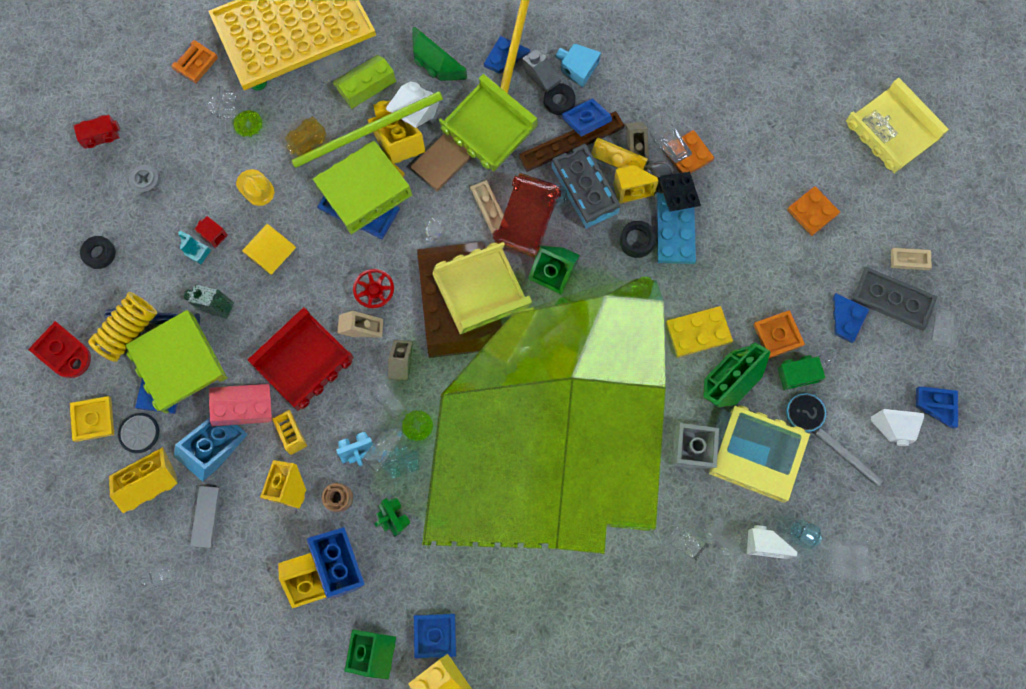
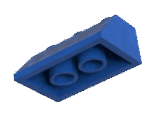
M345 527L306 539L326 598L340 597L354 592L365 585Z

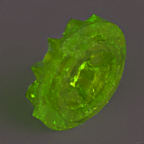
M246 110L235 117L234 129L237 134L242 135L244 138L246 136L252 138L253 135L259 134L260 129H263V121L257 112ZM247 119L251 123L250 129H248L247 126H245L247 125Z
M413 410L406 414L402 421L403 433L410 440H424L433 430V421L428 413L422 410ZM415 418L419 423H423L419 429L420 433H418L415 427L412 428V425L415 424Z

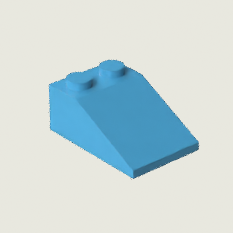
M208 418L175 444L174 458L200 480L204 481L223 464L244 440L247 433L238 425L211 427L210 418Z

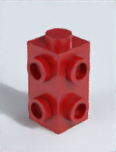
M101 115L98 118L73 125L77 141L84 149L94 148L96 145L111 143L120 138L118 133L120 126L117 120H113L110 115Z

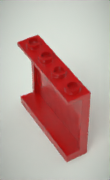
M303 307L247 360L299 411L300 409H305L310 404L309 400L312 397L320 395L325 389L324 386L328 382H333L343 368H348L352 364L354 357Z

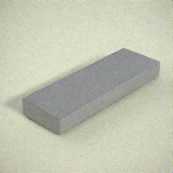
M199 486L190 547L212 548L221 488Z

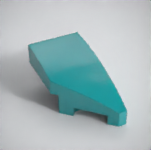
M179 231L178 235L181 238L180 249L186 257L201 265L211 252V249L196 241L192 236Z

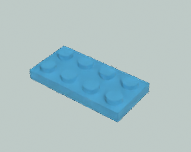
M657 192V263L695 264V207L669 212L664 193L660 194Z

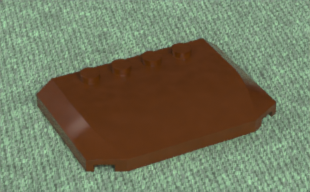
M483 242L417 249L429 358L496 350L497 343L502 334L501 319L460 334L432 274L436 264L442 261L450 262L456 256L469 255L475 249H486Z

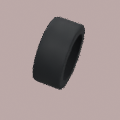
M644 221L628 223L620 235L622 251L633 258L647 256L653 250L656 242V233L653 227ZM633 230H640L647 234L649 242L646 247L636 249L628 244L627 235Z

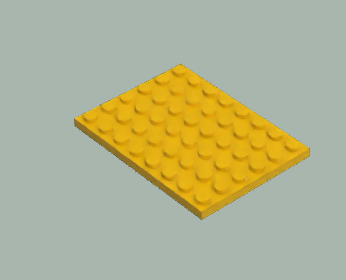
M234 0L208 11L243 90H247L376 36L375 29L359 0Z

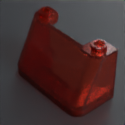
M519 173L518 176L515 175L513 178L512 186L514 188L499 229L496 228L493 239L497 244L504 242L505 248L536 259L540 248L539 244L542 245L543 243L542 240L557 204L555 199L561 196L563 188L560 185Z

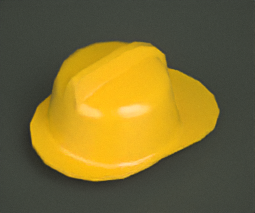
M254 169L246 170L237 178L236 186L239 192L251 204L264 206L273 199L275 194L274 187L260 171Z

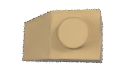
M356 311L339 315L338 334L350 337H382L383 319Z

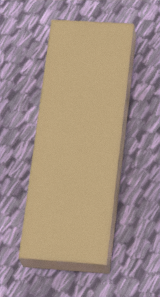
M485 180L471 186L470 190L492 235L509 229L508 222L488 181Z

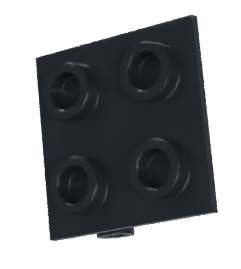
M690 171L658 177L660 183L657 185L656 192L664 193L669 212L701 206Z

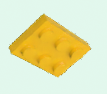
M721 306L666 321L677 358L733 342Z

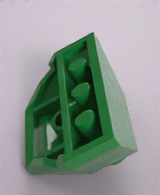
M416 27L412 28L413 55L417 66L424 67L432 78L436 77L439 81L465 80L467 78V69L463 65L458 63Z
M752 343L750 346L730 352L705 378L703 397L717 407L737 405L763 378L771 354L770 350L757 343Z

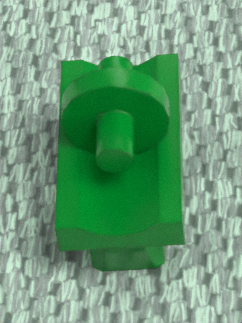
M385 498L381 500V503L378 505L380 512L375 514L378 521L374 525L376 528L382 526L384 532L390 529L393 536L396 537L409 526L410 520L406 514L397 518L395 511L401 509L398 498L391 500Z

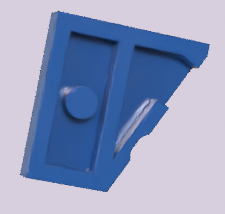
M835 293L833 296L835 335L853 343L869 309Z
M920 386L916 388V407L952 429L958 428L957 390Z

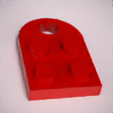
M56 321L28 349L52 371L64 378L70 379L81 376L86 372L91 362L89 349ZM81 360L80 368L73 369L74 362Z

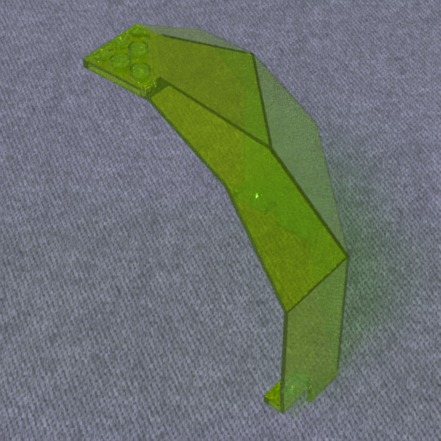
M640 277V279L636 278L597 286L513 313L442 392L422 541L423 547L430 549L432 541L436 542V546H452V542H457L456 546L473 547V542H478V547L495 548V543H501L500 547L518 548V543H522L524 548L542 549V544H548V549L605 554L607 527L651 532L656 530L666 391L664 300L656 280H651L649 277Z

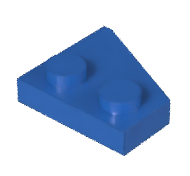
M500 36L484 62V67L498 74L502 73L505 69L511 40ZM519 45L515 64L519 59L528 55L530 49Z

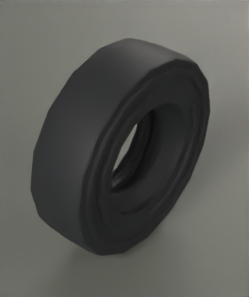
M559 83L544 94L545 107L552 114L562 115V113L572 109L575 105L576 96L574 90L564 83ZM556 94H563L567 100L564 104L558 105L554 103L553 97Z
M103 236L88 238L80 248L82 261L93 269H102L109 266L116 254L112 242ZM98 246L103 247L105 250L104 255L98 259L92 258V250Z

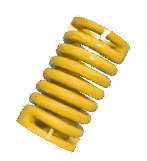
M132 292L126 294V299L121 300L122 305L116 306V310L112 311L111 316L106 318L107 322H103L102 327L98 328L97 333H94L88 340L92 349L113 362H117L120 359V355L126 352V344L135 340L140 335V332L144 330L145 326L149 324V321L157 315V311L151 304ZM102 347V348L105 349L106 351L110 352L112 355H110V354L104 352V351L101 350L100 348Z

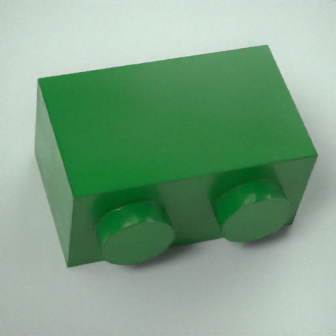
M812 355L801 357L798 361H793V359L785 360L777 368L783 390L820 383L826 378L819 356L812 357Z

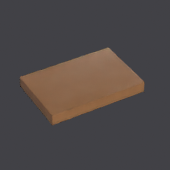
M443 134L411 166V170L437 192L472 158L464 146L460 147L454 142V138L450 134L448 136Z

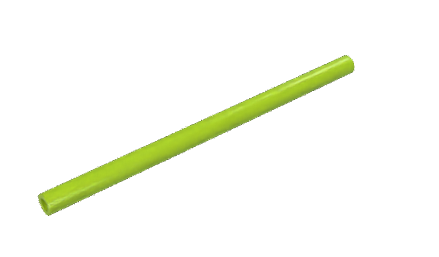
M440 91L296 157L292 159V163L295 168L443 100Z

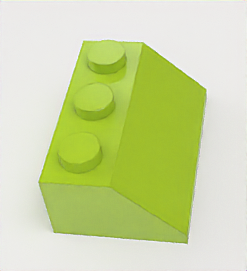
M376 55L332 82L350 108L353 109L394 84L396 78L393 69L385 58Z

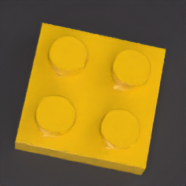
M106 396L70 403L72 441L79 442L114 435L111 397Z

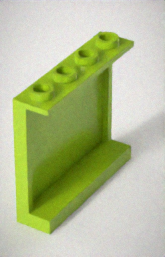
M485 74L479 77V85L445 120L439 119L440 129L445 135L448 136L450 134L458 146H464L471 157H477L485 169L488 170L490 168L493 172L538 126L537 117Z
M375 140L313 178L317 189L327 199L350 234L355 233L412 196L409 184Z
M188 310L126 344L128 349L127 355L137 366L135 371L140 378H143L145 382L143 385L144 389L154 399L152 404L157 411L167 414L169 413L168 408L216 380L223 382L228 379L197 319Z

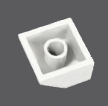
M410 81L400 87L386 110L393 113L434 93L426 91L418 83ZM439 102L402 118V120L417 128L435 116Z

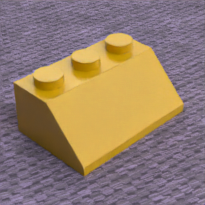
M163 447L109 476L110 498L122 513L136 509L145 501L154 499L158 494L171 490L178 484L176 472Z

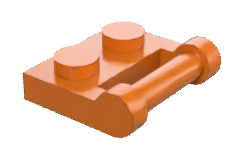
M193 40L177 62H173L171 68L196 84L218 59V56Z

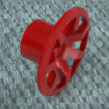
M369 269L360 273L355 279L353 294L360 305L372 309L380 308L391 300L394 294V283L386 272L379 269ZM371 273H380L382 275L377 281H374ZM366 274H368L369 278L368 284L359 281ZM385 277L389 280L390 286H382ZM357 284L364 287L365 291L357 294ZM390 290L389 296L385 299V291ZM367 296L368 304L362 302L359 298Z

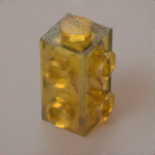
M312 116L287 134L285 137L287 142L286 148L292 155L295 153L299 157L311 151V148L316 144H321L327 136L326 131Z

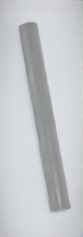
M821 428L815 433L877 486L883 482L878 475Z

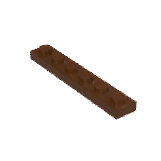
M617 111L610 113L612 117L611 122L582 137L575 130H572L520 153L519 158L525 170L529 172L553 161L555 157L564 153H571L573 149L583 144L589 145L595 142L597 138L602 139L624 129L625 125Z

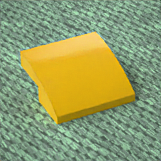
M266 224L242 252L272 275L296 247L274 228Z

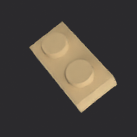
M893 248L891 250V268L930 270L932 268L931 250Z

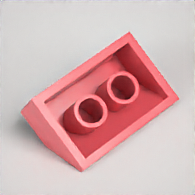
M270 385L211 387L209 389L211 427L272 422Z

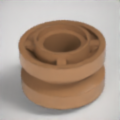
M330 484L322 493V503L330 511L343 512L352 505L353 493L344 484ZM339 492L341 494V500L338 503H336L334 500V496L336 493Z

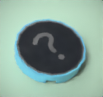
M808 393L799 394L793 397L787 404L786 417L793 427L803 428L805 432H813L825 422L826 409L822 401L815 395Z

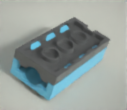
M586 144L573 149L572 154L568 156L564 153L553 158L552 169L585 229L619 213L620 203Z

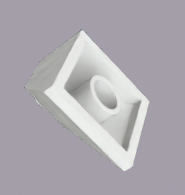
M883 409L871 416L873 424L890 442H897V446H909L910 443L915 442L924 419V413Z
M755 525L754 528L748 530L747 554L782 559L797 556V551L774 531L767 530L766 526Z

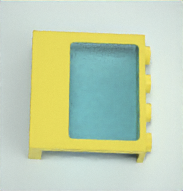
M734 406L730 411L731 417L718 451L717 468H711L709 474L782 503L789 501L810 434L806 433L803 428L787 426L786 422L782 420H771L767 418L766 414L750 412L745 406Z

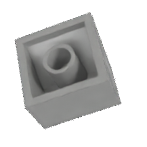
M678 424L675 427L672 466L717 468L719 428Z

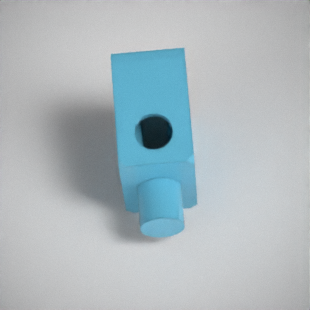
M573 44L569 52L559 48L556 53V58L562 61L561 72L581 87H584L599 64L601 56L600 52L578 44Z

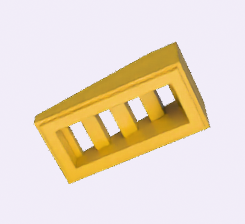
M290 410L272 419L283 446L290 455L307 447V443ZM287 419L290 420L289 422L283 424L282 426H280V424H279V423H281V422H283V421H285V420H287ZM291 426L293 427V428H291V429H289V430L283 432V430H285V429H287V428H289V427H291ZM294 433L296 434L295 436L289 439L286 438Z

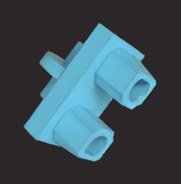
M365 432L357 434V442L350 444L349 439H343L338 442L339 449H336L342 463L349 461L351 464L357 461L358 465L362 466V459L369 457L368 454L376 451L371 438Z

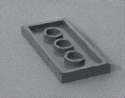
M865 267L852 301L924 331L938 296Z

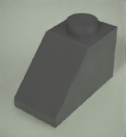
M535 49L522 58L526 74L547 92L561 83V79L548 58L539 50Z

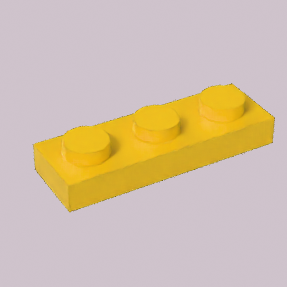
M600 138L596 139L591 152L594 158L618 168L623 165H635L644 170L648 158Z

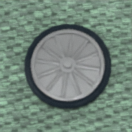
M132 414L120 425L118 431L119 442L128 452H146L156 444L159 438V425L149 414Z

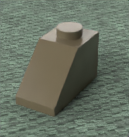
M643 121L625 124L628 150L648 158L647 163H649L647 126Z
M393 341L388 358V379L396 381L408 380L413 341Z

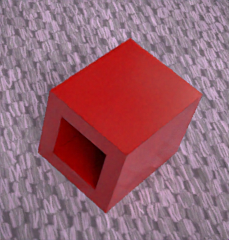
M208 216L200 220L195 228L199 236L215 249L228 236L225 230Z

